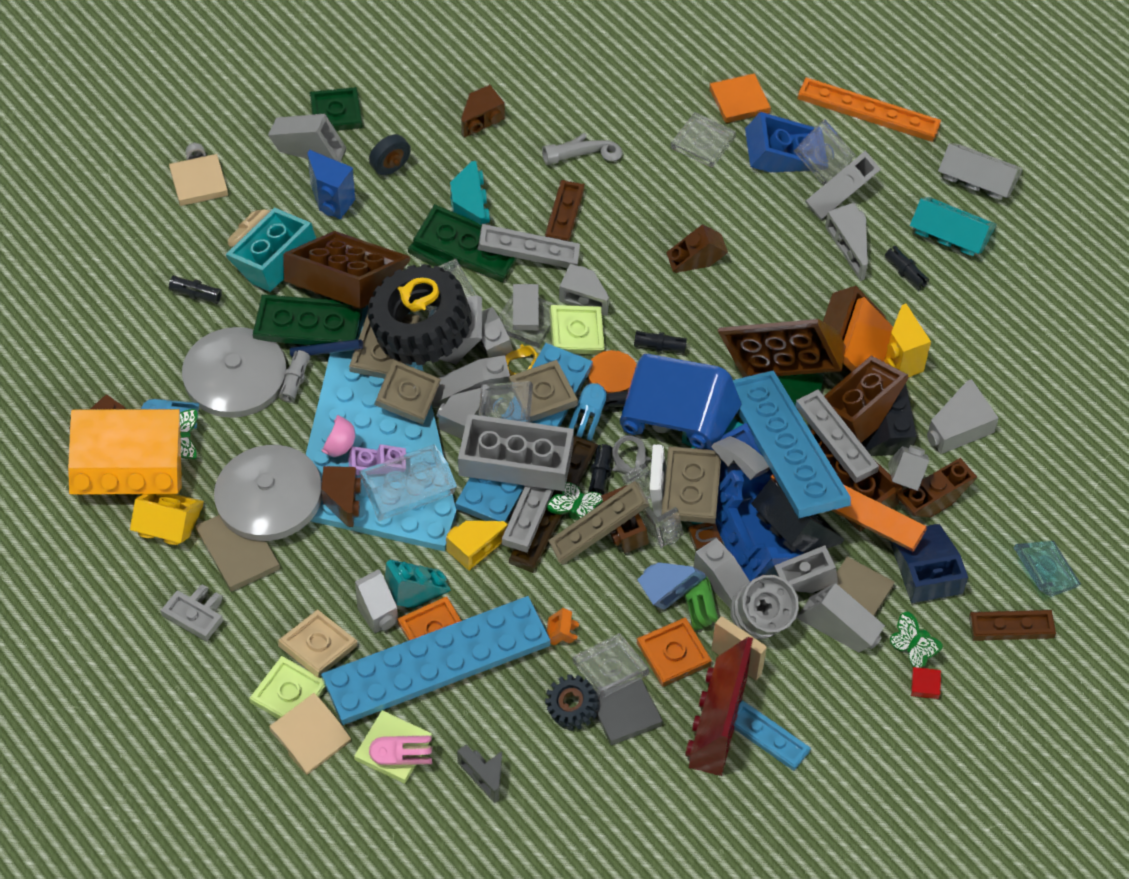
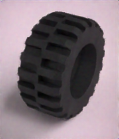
M421 264V267H416L415 265L407 266L408 269L395 271L392 277L387 276L382 281L381 287L377 286L373 292L374 297L370 298L368 304V319L378 344L390 358L396 361L401 359L402 363L412 365V362H416V365H425V362L428 361L434 363L439 361L440 357L444 355L447 357L452 354V350L454 348L458 349L463 343L462 338L467 337L472 323L471 309L461 283L451 272L445 271L444 268L438 266L431 268L428 264ZM415 278H429L435 281L439 289V296L428 306L438 307L437 311L422 322L413 324L401 323L411 310L403 304L398 287L405 286ZM426 283L415 285L410 294V304L416 299L431 294L433 287Z

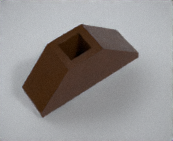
M959 458L922 479L918 491L908 487L898 493L897 498L913 516L931 518L950 507L977 479V476Z

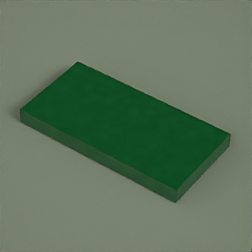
M435 204L413 239V245L450 261L454 259L457 261V264L502 283L517 259L478 250L482 225Z
M262 294L253 330V339L303 345L357 340L363 308L356 309L347 303L337 300Z

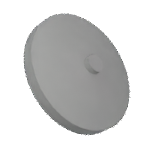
M242 327L220 329L202 337L191 347L183 362L182 378L187 395L192 402L200 404V409L220 417H244L265 409L277 399L285 380L286 361L279 345L276 342L253 339L254 329Z
M282 445L258 446L239 454L223 468L215 484L214 501L221 520L232 532L251 540H277L296 533L312 520L322 501V482L317 467L304 453Z

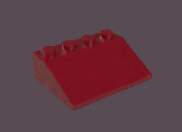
M746 637L716 658L714 668H708L705 683L709 684L708 691H702L698 707L703 708L701 716L695 715L692 732H696L694 741H688L685 753L686 757H690L689 768L719 776L723 774L735 728L733 725L737 720L739 703L742 701L748 679L753 644L752 637Z

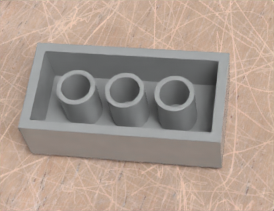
M468 414L458 456L459 476L565 491L573 450L574 429Z

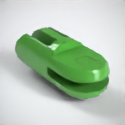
M706 576L705 579L685 594L694 631L701 630L703 626H710L719 619L711 583Z

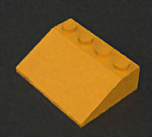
M72 409L68 464L69 494H178L182 489L180 409Z

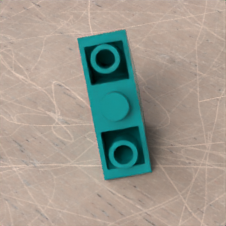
M471 161L450 182L452 212L469 218L480 225H486V223H490L489 209L484 208L483 205L487 204L486 190L480 187V185H484L483 171H478L477 161Z
M395 560L386 562L385 581L398 606L415 608L451 591L446 583V576L439 569Z

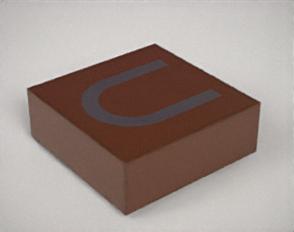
M702 523L688 527V533L695 552L715 538L722 543L714 523Z

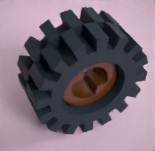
M570 674L567 675L568 680L560 677L558 678L560 681L558 685L555 682L551 684L553 690H547L546 694L549 698L545 699V704L549 714L560 727L564 728L566 726L568 730H573V726H576L579 730L582 729V723L585 722L587 726L591 724L589 721L590 717L596 718L595 710L599 711L600 708L598 704L599 697L586 678L583 680L579 675H576V678H574ZM574 696L579 702L575 707L570 708L566 702L568 701L567 699Z

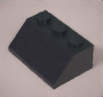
M906 384L879 428L861 443L871 456L895 455L902 446L909 448L910 445H915L917 436Z
M772 479L767 482L751 503L758 511L756 516L767 525L771 524L772 526L769 529L781 539L784 538L783 544L795 553L797 550L807 553L822 546L830 548L842 544L845 540L820 514L798 518L779 483Z

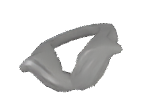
M632 435L623 436L612 448V456L615 463L613 471L629 475L642 471L647 462L651 461V458L646 456L643 441L638 437ZM625 441H634L638 446L635 468H630L619 457L618 449Z

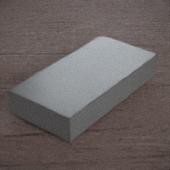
M513 284V330H538V284Z

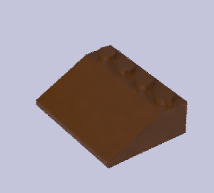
M333 231L283 253L284 281L294 284L297 288H305L313 291L314 294L324 295L332 298V300L347 303L353 308L361 309L369 304L370 298L374 297L373 292L377 286H382V281L387 276L392 277L395 271L399 269L402 271L410 262V256Z
M819 319L720 327L718 329L720 337L743 378L773 370L777 376L842 371L846 346L839 331Z

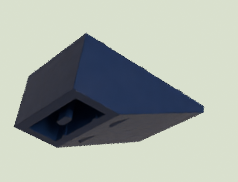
M940 524L926 526L927 530L914 552L890 541L911 603L964 593L968 580L965 566L960 553Z

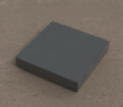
M640 675L596 691L600 706L599 711L595 710L596 717L610 745L662 726L663 721Z

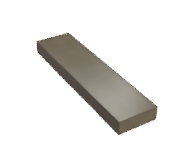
M634 481L548 541L559 563L565 564L650 504L639 483Z

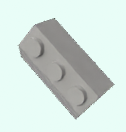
M950 143L938 171L944 173L943 178L957 182V179L967 182L966 187L979 191L981 187L989 191V196L1002 200L1003 196L1010 197L1023 168L958 143Z

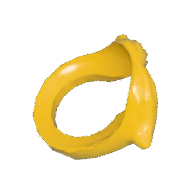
M415 278L405 286L398 287L403 304L412 312L426 310V306L434 302L439 296L437 284L429 278ZM426 283L433 287L431 294L416 299L410 304V294L415 285Z
M521 344L519 349L508 353L505 358L508 366L511 360L524 358L532 354L534 359L527 369L529 370L539 355L532 346ZM508 367L510 376L517 374L512 372Z

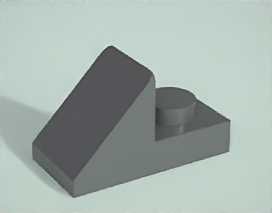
M464 745L457 751L458 765L496 803L499 800L502 751L485 763L484 758L477 750L472 751L467 745Z

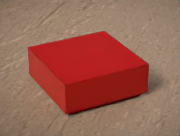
M913 667L911 696L939 699L941 670Z

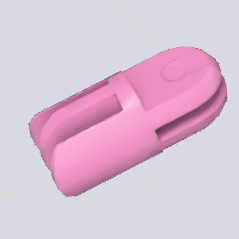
M432 735L385 736L376 738L370 744V758L380 765L432 764V758L403 757V755L432 753L431 746H403V743L431 742Z

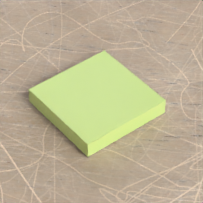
M550 306L553 346L573 354L597 355L605 351L601 307Z
M281 656L249 700L251 704L280 719L311 694L315 693L320 699L326 691V687L322 678H317L310 671Z
M382 710L354 755V759L405 784L417 764H377L370 758V744L379 737L432 735V733ZM428 742V743H403V746H408V745H426V746H428V744H429L430 742ZM403 755V757H421V756H422V755Z

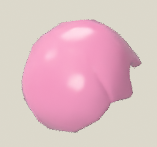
M339 415L336 416L334 427L322 449L323 453L331 457L345 454L353 446L355 440L354 426Z

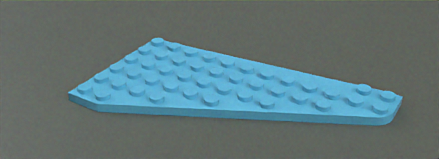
M368 305L363 308L357 339L360 337L368 314ZM355 350L330 353L306 451V456L313 461L319 471L321 482L323 466L349 467V450L338 457H331L322 452L327 437L334 427V420L337 415L345 418L354 426V447L377 450L381 444L406 448V472L389 476L357 475V478L362 479L361 494H356V500L360 501L359 517H354V527L345 525L323 504V498L311 522L445 552L446 536L453 528L457 515L432 405L429 408L423 425L374 405L384 379L350 372L349 365ZM412 362V365L406 364L423 371V366L416 365V362Z

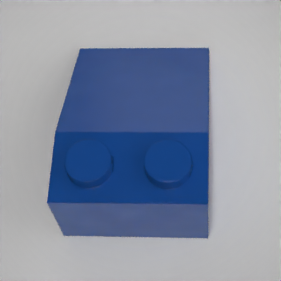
M759 112L745 128L750 167L770 173L821 171L827 168L822 133L819 128Z

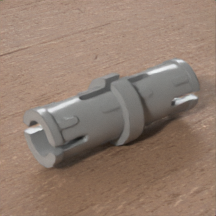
M298 350V352H294L289 369L284 373L285 380L279 393V398L285 402L291 403V401H295L298 388L304 382L305 369L310 360L309 354L304 351Z

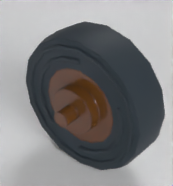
M397 134L389 135L379 141L372 149L369 163L380 175L392 174L406 163L411 153V146L403 136Z

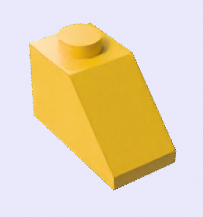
M465 521L459 527L455 526L448 532L446 536V551L469 571L502 544V537L508 524L504 521Z

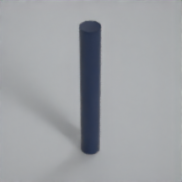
M357 339L290 348L289 352L291 358H293L294 352H298V350L306 352L309 356L363 349V341Z

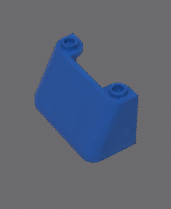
M643 354L635 367L621 414L620 424L623 431L630 435L642 434L645 424L684 431L689 442L694 447L714 450L711 446L720 441L742 403L731 375L721 367Z
M731 470L718 487L715 524L726 549L735 557L749 581L762 575L778 576L774 565L804 554L800 550H797L795 553L783 544L785 539L775 535L769 529L772 525H767L756 516L758 511L751 505L771 479L773 474L771 470L752 480L742 470Z

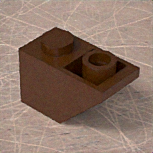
M487 85L469 94L461 117V135L463 137L478 133L480 130L505 119V102L491 85Z
M702 224L666 253L672 271L679 273L710 267L726 255L728 251L722 234Z
M323 466L321 488L323 504L345 525L354 527V517H359L360 501L356 500V494H361L362 479L357 478L356 467Z

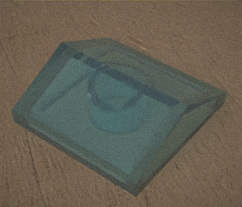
M1054 541L1016 544L1013 547L1038 589L1050 597L1076 588L1081 584Z

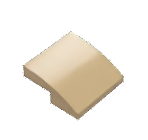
M315 693L311 694L269 726L270 732L288 750L289 757L306 775L351 742V738Z

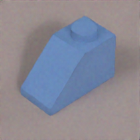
M658 562L647 567L643 575L637 580L652 604L665 610L705 579L706 575L704 572L691 566Z

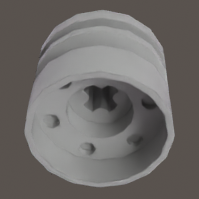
M762 575L753 579L736 592L730 605L733 623L755 639H767L788 628L796 619L799 610L798 596L793 586L785 579L776 575ZM756 607L764 608V613L757 611Z

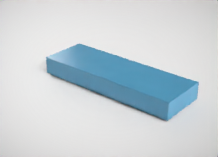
M743 700L739 703L737 720L733 725L735 726L734 730L795 771L811 751V747Z

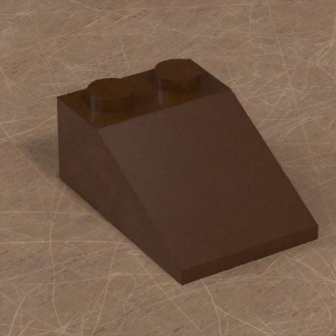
M870 356L824 397L860 443H862L879 428L909 377L908 374Z

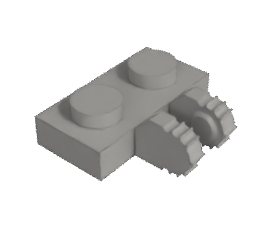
M203 584L196 589L191 597L177 590L161 609V614L163 617L207 642L223 622L222 615L215 612L221 604L223 596L216 592L203 605L201 603L209 590Z

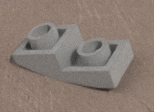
M729 436L711 446L727 466L736 463L750 480L766 473L770 469L759 452L734 437Z

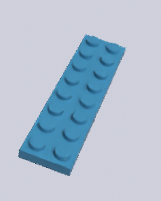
M545 343L532 368L557 360L574 394L577 396L592 369L593 361ZM515 396L503 419L528 422ZM569 409L531 423L560 427ZM470 477L457 499L455 507L460 511L485 521H504L507 523L525 485Z
M774 370L733 380L742 403L737 412L743 423H748L758 449L798 518L851 506L849 493Z
M529 596L324 672L321 676L341 724L345 725L549 647L550 639Z

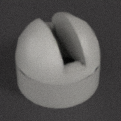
M191 143L186 147L185 154L187 160L206 156L205 149L201 144Z

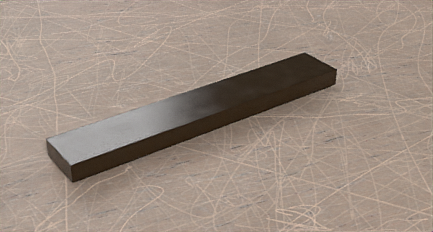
M574 436L567 482L579 487L596 455L598 444ZM554 490L551 499L557 494L562 495V491ZM546 508L528 552L514 549L509 558V564L534 573L549 545L548 540L553 537L564 514H554Z

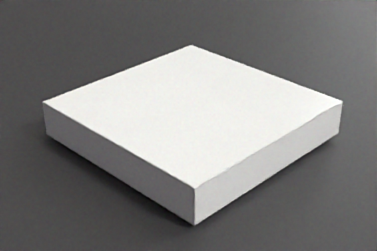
M653 445L650 495L655 519H661L666 474V459L662 445Z

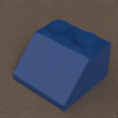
M309 150L307 155L310 184L319 211H322L327 216H333L341 220L355 201L353 167Z

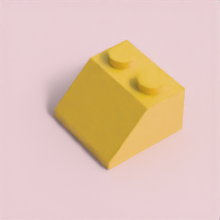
M903 304L891 332L884 362L911 377L924 372L931 341L908 305Z
M143 494L135 499L130 530L138 532V535L144 538H154L155 536L164 539L165 543L178 545L190 538L203 508L204 501L178 494Z

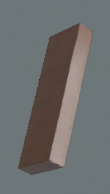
M561 180L545 237L570 242L584 194L585 184Z
M1052 610L970 612L969 615L972 641L1054 639L1056 635Z

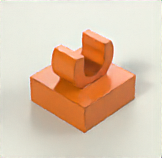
M562 608L548 618L547 635L550 639V644L555 646L562 640L566 643H572L577 639L578 636L570 632V630L579 627L577 621L571 620L572 611Z

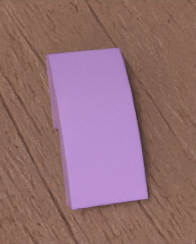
M380 444L377 450L352 446L348 452L349 467H356L357 475L389 476L406 472V448Z

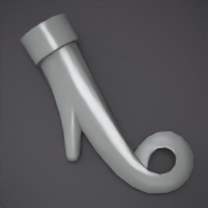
M585 133L574 140L560 145L551 144L542 147V156L546 165L558 163L559 160L601 151V155L607 161H616L621 158L623 153L620 146L612 141H584L587 136Z

